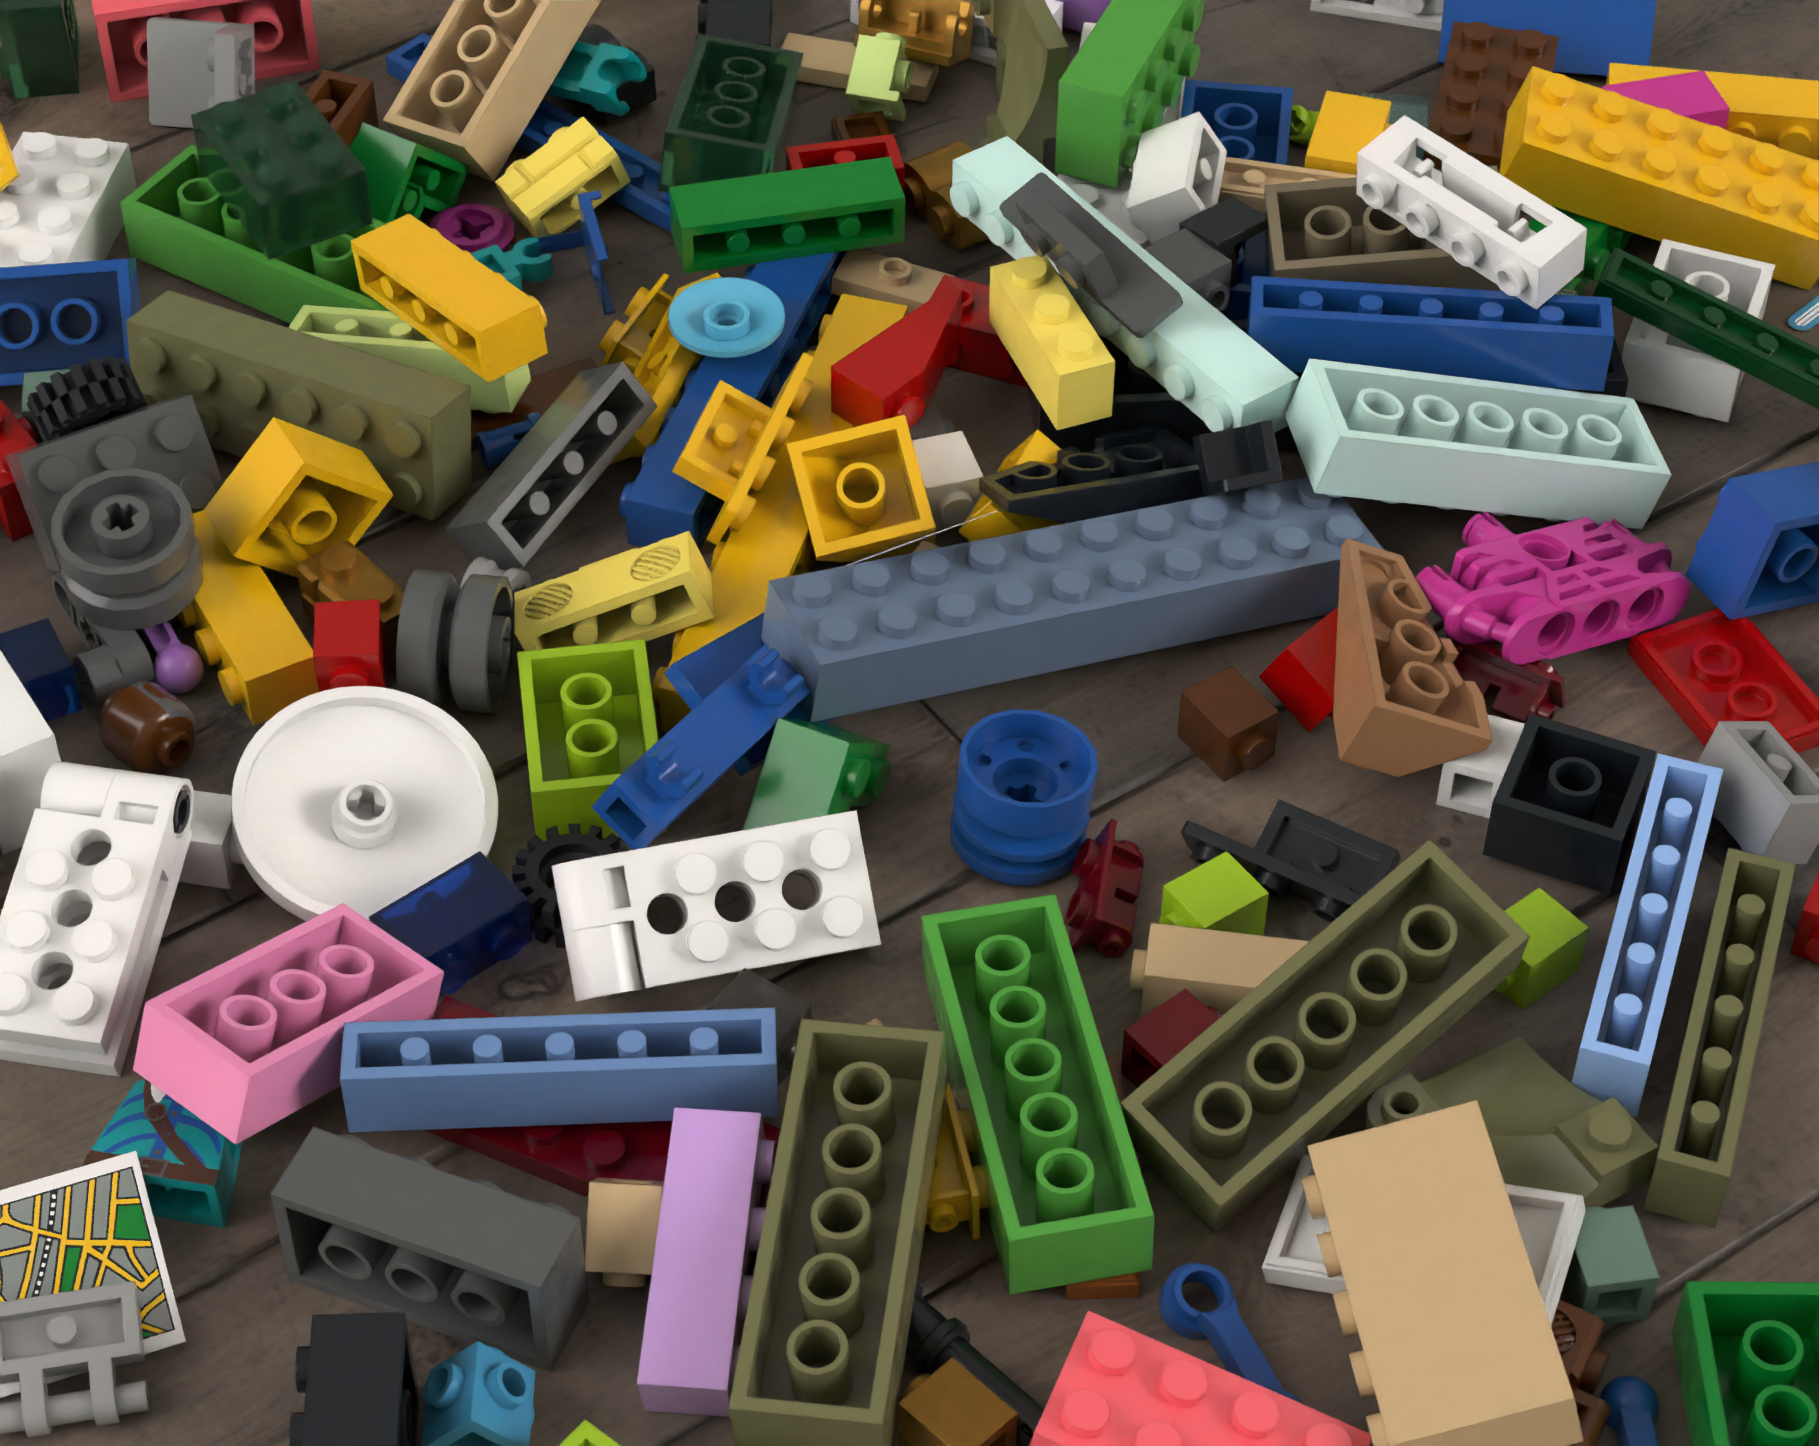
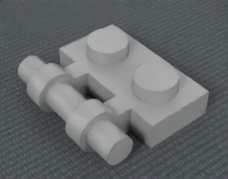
M135 1281L0 1302V1384L20 1381L21 1401L0 1404V1435L25 1431L28 1438L52 1434L53 1426L94 1419L98 1427L121 1423V1415L150 1410V1397L146 1380L117 1385L115 1366L145 1361L139 1292ZM89 1370L90 1390L49 1396L47 1377Z

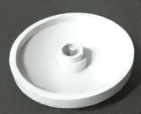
M350 686L324 690L306 696L285 707L270 718L247 745L240 758L232 787V833L244 866L258 886L274 902L305 921L344 903L387 933L422 924L453 906L473 886L490 856L497 829L498 794L496 783L486 756L475 739L459 722L439 707L414 695L382 687Z

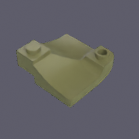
M972 0L975 14L977 16L983 15L992 35L997 36L996 92L1000 99L997 113L989 114L986 117V137L979 139V148L1008 136L1043 165V148H1047V139L1056 138L1059 80L1068 68L1069 46L1045 0Z
M1520 1035L1429 1080L1418 1082L1409 1073L1379 1088L1372 1094L1367 1104L1364 1130L1477 1100L1504 1184L1583 1195L1585 1208L1602 1206L1650 1181L1659 1149L1655 1141L1615 1097L1603 1102L1582 1091L1543 1060Z

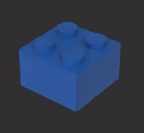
M1819 462L1731 477L1720 491L1718 504L1705 532L1696 544V552L1685 575L1730 620L1819 602Z

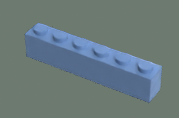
M775 1008L344 1023L340 1084L349 1132L673 1121L674 1107L761 1113L762 1117H779Z

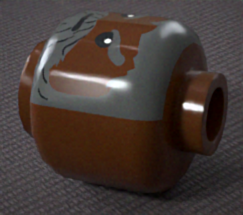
M141 681L119 688L109 696L101 709L99 734L103 746L136 772L160 775L183 764L192 753L197 728L194 712L185 703L156 683Z

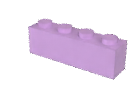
M674 1107L637 1378V1387L645 1411L730 1417L728 1408L753 1276H751L754 1251L758 1252L766 1207H759L762 1184H771L777 1152V1142L775 1140H766L761 1113Z

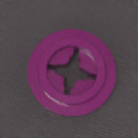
M462 204L453 206L438 213L428 224V227L438 230L445 239L469 253L495 244L505 253L509 251V246L515 243V228L512 219L504 211L490 205ZM462 232H465L467 236H471L474 240H470L468 237H463Z

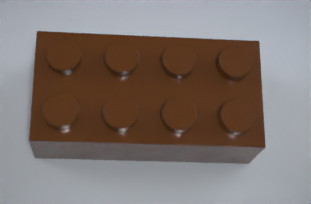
M1454 21L1429 130L1484 165H1497L1499 173L1507 112L1532 66L1554 72L1559 36L1546 35L1536 30L1519 31L1492 27L1483 22L1464 23ZM1424 150L1423 161L1429 158L1435 164L1433 168L1442 170V160Z

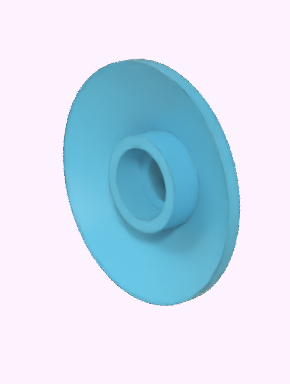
M722 277L698 282L679 293L670 305L668 323L674 338L687 349L710 357L733 358L753 354L772 344L784 328L785 310L780 298L766 286L747 279Z

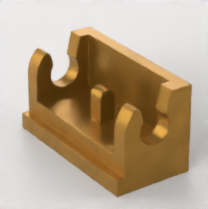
M861 0L858 32L855 36L854 46L857 47L859 34L875 37L880 32L893 33L907 41L905 47L906 58L950 67L970 57L975 14L972 0Z

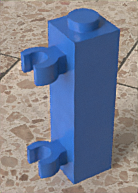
M767 644L761 647L622 773L591 807L632 850L647 848L774 730L778 718H786L811 692L804 684V678L797 673L788 661L778 657L780 653L775 648L770 649Z

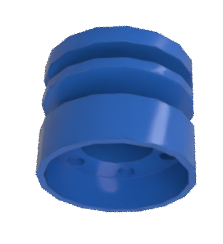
M1010 709L988 715L969 728L960 745L956 774L957 789L953 796V811L950 819L951 844L962 862L983 877L1008 885H1038L1058 879L1072 869L1076 854L1087 837L1086 829L1090 819L1089 807L1093 800L1098 773L1096 749L1085 733L1062 717L1039 710Z

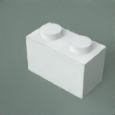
M1200 112L1141 133L1136 160L1133 163V175L1125 208L1131 224L1136 229H1141L1151 244L1180 231V222L1218 204L1227 150Z

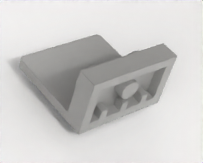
M162 17L149 19L147 21L149 122L152 125L215 130L216 142L237 143L247 137L255 128L254 24Z

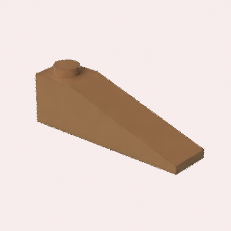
M1346 538L1341 546L1333 704V720L1340 760L1351 763L1361 769L1375 770L1395 777H1401L1487 750L1493 740L1484 697L1475 681L1463 682L1453 664L1459 653L1450 638H1438L1427 618L1432 606L1404 557Z

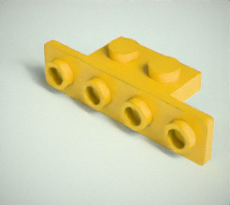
M805 352L802 353L781 387L772 408L720 380L672 470L673 473L725 501L706 540L715 545H718L728 527L738 532L741 530L756 503V499L747 495L750 487L759 491L775 464L776 459L768 456L767 452L769 448L776 452L780 450L795 423V420L786 416L788 410L797 414L814 382L805 378L814 357Z

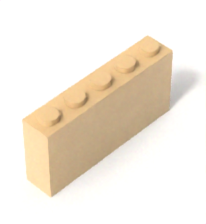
M1478 1101L1467 1102L1307 1145L1315 1174L1301 1178L1312 1219L1317 1220L1327 1217L1330 1227L1329 1232L1317 1234L1328 1278L1343 1275L1347 1289L1332 1293L1344 1337L1359 1334L1363 1350L1349 1354L1361 1399L1376 1395L1380 1413L1366 1416L1373 1445L1568 1446L1583 1442L1584 1439L1574 1395Z

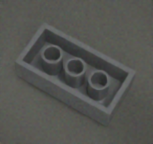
M316 1127L312 1128L270 1193L289 1280L379 1312H405L406 1320L410 1323L470 1344L479 1341L487 1346L501 1350L512 1359L543 1370L552 1371L589 1304L580 1217L571 1215L557 1204L551 1202L536 1203L504 1192L489 1181L483 1179L468 1180L439 1170L422 1158L413 1156L404 1158L371 1147L366 1141L350 1134L339 1136Z

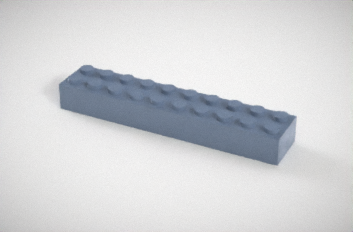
M1309 477L769 580L761 639L770 649L775 648L780 653L778 657L788 661L797 673L804 678V684L811 692L801 701L800 705L811 723L1326 615L1338 607L1341 546L1346 538L1380 549L1383 548L1343 497L1335 498L1325 494L1314 493Z

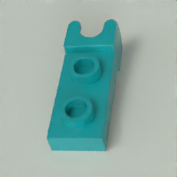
M577 41L546 94L592 104L598 111L623 116L629 112L630 108L625 101L617 99V88L627 81L642 82L646 79L647 73L641 60L625 47L603 42L596 46Z

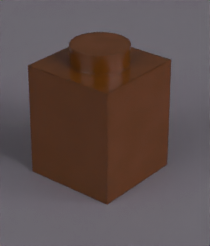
M1231 666L1181 691L1177 736L1223 781H1226L1247 769L1254 770L1262 766L1270 757L1274 756L1279 711Z

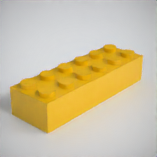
M1532 66L1507 112L1499 174L1551 206L1660 242L1666 239L1774 264L1775 269L1772 279L1810 291L1819 278V160H1814L1778 148L1773 144L1763 143L1727 131L1719 126L1709 125L1673 113L1665 108H1658L1622 96L1614 91H1607L1571 79L1563 74L1553 73Z

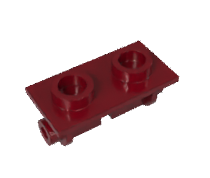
M1451 639L1459 653L1453 664L1463 682L1475 681L1484 699L1490 688L1499 691L1491 706L1493 713L1509 720L1526 724L1530 714L1553 720L1556 707L1564 708L1566 704L1564 678L1560 677L1558 672L1549 664L1538 660L1524 665H1515L1502 658L1501 649L1492 641L1463 644Z
M1112 818L1095 840L1090 838L1084 840L1073 863L1072 874L1078 876L1079 880L1077 890L1072 895L1066 908L1064 924L1071 927L1069 940L1074 954L1086 942L1096 946L1102 955L1115 958L1121 956L1124 950L1131 946L1133 941L1137 906L1132 904L1139 897L1144 857L1139 852V847L1135 843L1127 840H1114L1117 820Z

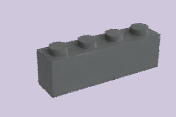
M623 361L580 371L445 530L472 562L478 557H484L494 560L501 570H508L512 567H524L658 406Z

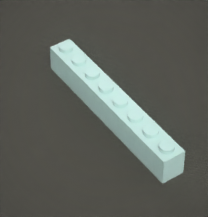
M1005 136L953 159L952 187L950 189L952 206L961 216L968 218L982 230L993 244L1003 248L1015 260L1036 256L1037 254L1025 242L1020 231L1002 215L999 206L1035 175L1042 172L1180 293L1183 305L1145 337L1137 338L1082 287L1078 289L1073 288L1060 274L1055 263L1047 256L1096 332L1110 340L1130 358L1135 366L1145 370L1175 400L1181 401L1202 419L1212 432L1243 427L1267 420L1272 421L1274 433L1289 426L1285 413L1298 386L1299 377L1011 138Z

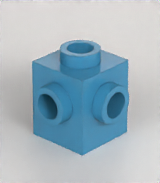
M479 1341L446 1361L439 1363L436 1367L429 1370L424 1386L423 1397L426 1403L421 1446H530L531 1426L535 1415L533 1398L536 1371L506 1356L501 1350L487 1346Z

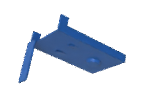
M600 190L578 194L582 230L537 239L539 240L540 254L584 246L604 315L615 313L600 263L601 261L609 260L607 255L608 248L606 243L603 242L591 200L602 199Z

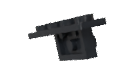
M1280 799L1254 849L1188 820L1181 831L1188 848L1193 851L1190 857L1199 865L1227 851L1269 893L1270 897L1285 900L1288 893L1311 903L1309 910L1330 923L1392 872L1401 859L1399 851L1393 847Z

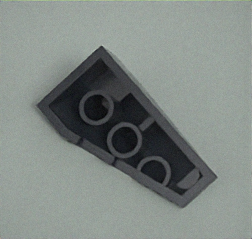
M1161 425L1106 433L1095 437L1094 449L1084 453H1080V449L1070 446L1057 451L1056 463L1048 464L1028 461L979 479V491L1007 512L1063 523L1204 497L1195 448Z

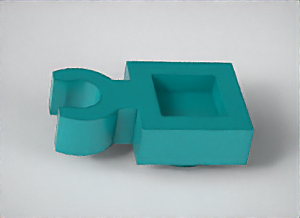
M536 237L526 238L517 242L511 251L505 253L497 244L471 253L477 261L493 272L503 275L509 283L522 292V281H542L554 274L552 256L549 253L540 256L539 240Z

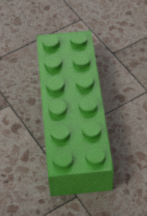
M191 144L120 202L130 256L291 324L303 305L389 311L361 290L350 241L386 223Z
M1052 894L921 916L923 972L939 1031H944L946 1058L960 1110L965 1109L969 1117L973 1139L972 1156L975 1166L980 1165L984 1174L988 1197V1208L986 1209L1009 1295L1152 1270L1154 1240L1153 1209L1056 895Z

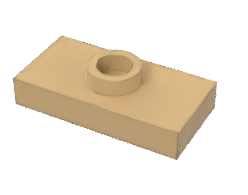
M854 249L846 252L832 277L830 293L838 296L844 293L907 305L909 314L930 300L944 275L956 276L911 264L901 258L886 257L869 251Z

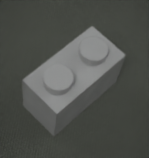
M1719 721L1697 761L1700 764L1723 769L1712 817L1721 822L1738 842L1741 851L1794 864H1807L1819 843V777L1769 721Z

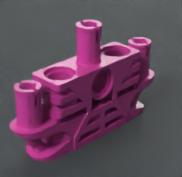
M1483 512V515L1478 513L1465 525L1462 532V541L1468 547L1457 551L1450 576L1437 565H1433L1432 569L1429 566L1424 568L1416 576L1418 584L1432 606L1431 610L1444 620L1443 629L1447 637L1463 644H1475L1493 640L1502 642V658L1515 665H1524L1545 658L1547 660L1632 637L1638 635V632L1662 626L1671 622L1679 615L1690 595V585L1687 578L1681 572L1670 570L1673 557L1668 545L1663 542L1651 544L1643 542L1615 519H1612L1611 523L1605 521L1597 528V523L1589 517L1516 535L1488 512Z

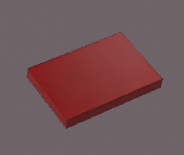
M1719 608L1630 637L1627 650L1628 655L1704 747L1707 745L1719 721H1769L1797 754L1819 746V698L1748 617L1730 620Z

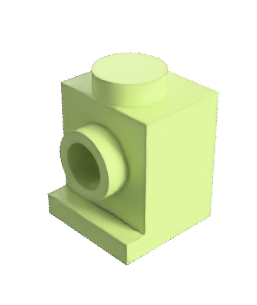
M888 32L877 33L875 37L859 34L846 90V96L853 114L883 111L886 119L905 121L906 109L900 92L908 93L913 64L911 61H907L905 55L907 41L903 37Z

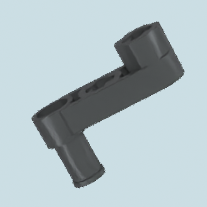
M61 572L52 575V586L57 602L70 622L71 627L89 650L73 657L75 674L88 702L92 706L105 702L119 688L141 681L155 683V671L150 655L136 631H121L94 624L76 611L66 593Z

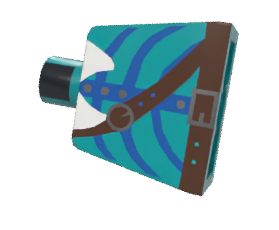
M144 1078L134 1083L86 1156L83 1166L136 1151L153 1217L225 1228L229 1218L242 1142L234 1144Z

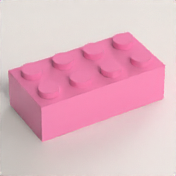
M342 903L146 1001L133 1070L234 1144H238L341 1086L340 1071L344 1023L431 1020L435 1014L444 971Z

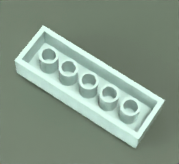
M1309 358L1285 413L1314 493L1325 494L1335 498L1345 496L1381 500L1390 504L1427 505L1444 510L1463 509L1490 512L1499 516L1517 515L1544 518L1553 522L1562 520L1573 521L1589 517L1597 525H1601L1605 521L1611 523L1612 519H1615L1626 528L1643 529L1672 475L1634 398Z

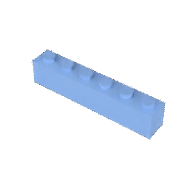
M1659 753L1656 758L1571 1082L1582 1091L1603 1102L1615 1097L1633 1117H1637L1723 773L1721 768Z

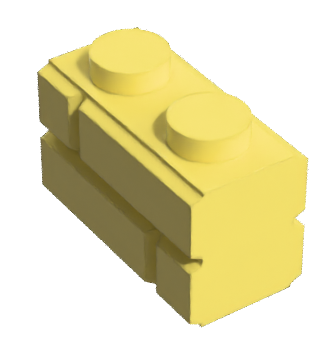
M581 117L571 126L556 130L551 135L548 143L526 159H519L513 162L506 169L505 174L495 181V184L511 212L525 228L527 227L534 237L540 238L561 234L581 219L578 194L600 190L602 199L591 200L594 209L631 180L615 150L584 117Z

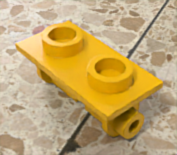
M664 273L651 291L642 286L624 315L629 317V320L623 324L616 319L608 329L598 347L606 353L599 367L623 361L631 373H634L673 299L672 296L662 290L669 277L668 274Z
M947 1083L935 1160L936 1167H934L926 1224L930 1225V1228L935 1232H947L955 1228L958 1222L968 1220L972 1238L975 1240L980 1239V1209L988 1208L987 1189L981 1166H971L968 1152L973 1151V1139L967 1111L965 1109L956 1110L949 1083Z

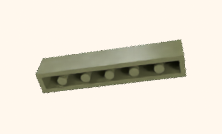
M1728 848L1712 908L1659 1139V1149L1643 1210L1711 1228L1716 1226L1731 1175L1796 864Z

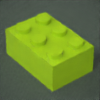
M645 639L517 652L535 834L544 842L547 840L546 829L557 826L560 835L569 834L568 824H580L581 834H588L591 825L602 828L603 838H606L611 833L620 837L591 807L622 773L658 742Z

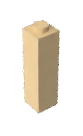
M1151 923L1147 950L1134 949L1131 968L1130 989L1142 991L1140 1018L1185 988L1205 1006H1211L1224 1015L1309 941Z

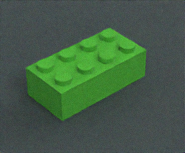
M1111 0L1059 80L1055 173L1116 189L1119 187L1128 170L1133 169L1141 133L1161 126L1163 113L1167 106L1173 108L1178 101L1183 80L1186 76L1193 77L1196 72L1200 58V46L1194 44V34L1202 20L1204 11L1203 0Z

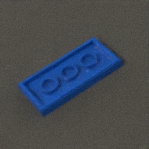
M1444 0L1437 64H1444L1454 21L1464 23L1483 22L1492 27L1519 31L1536 30L1546 35L1559 36L1553 73L1607 77L1609 63L1649 66L1657 0Z

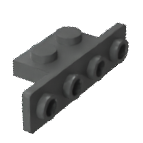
M1041 172L1035 175L1000 204L999 208L1002 215L1020 231L1025 242L1038 256H1048L1055 263L1063 278L1073 288L1078 289L1082 287L1137 338L1145 337L1183 305L1181 295L1176 289L1045 173Z

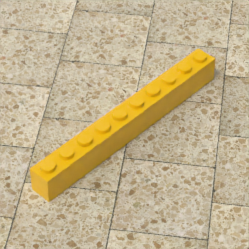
M842 293L833 314L824 315L819 330L816 351H807V354L814 357L805 378L814 382L797 414L788 410L786 416L795 420V423L778 452L769 448L767 455L776 459L775 464L759 491L750 487L748 495L756 499V503L741 530L738 532L730 527V535L727 541H719L715 547L711 563L714 618L676 631L672 645V659L667 668L661 666L656 672L652 686L653 703L659 705L662 732L668 733L692 711L664 674L671 665L764 613L769 580L810 573L816 556L787 450V444L854 427L831 412V366L908 315L907 305Z

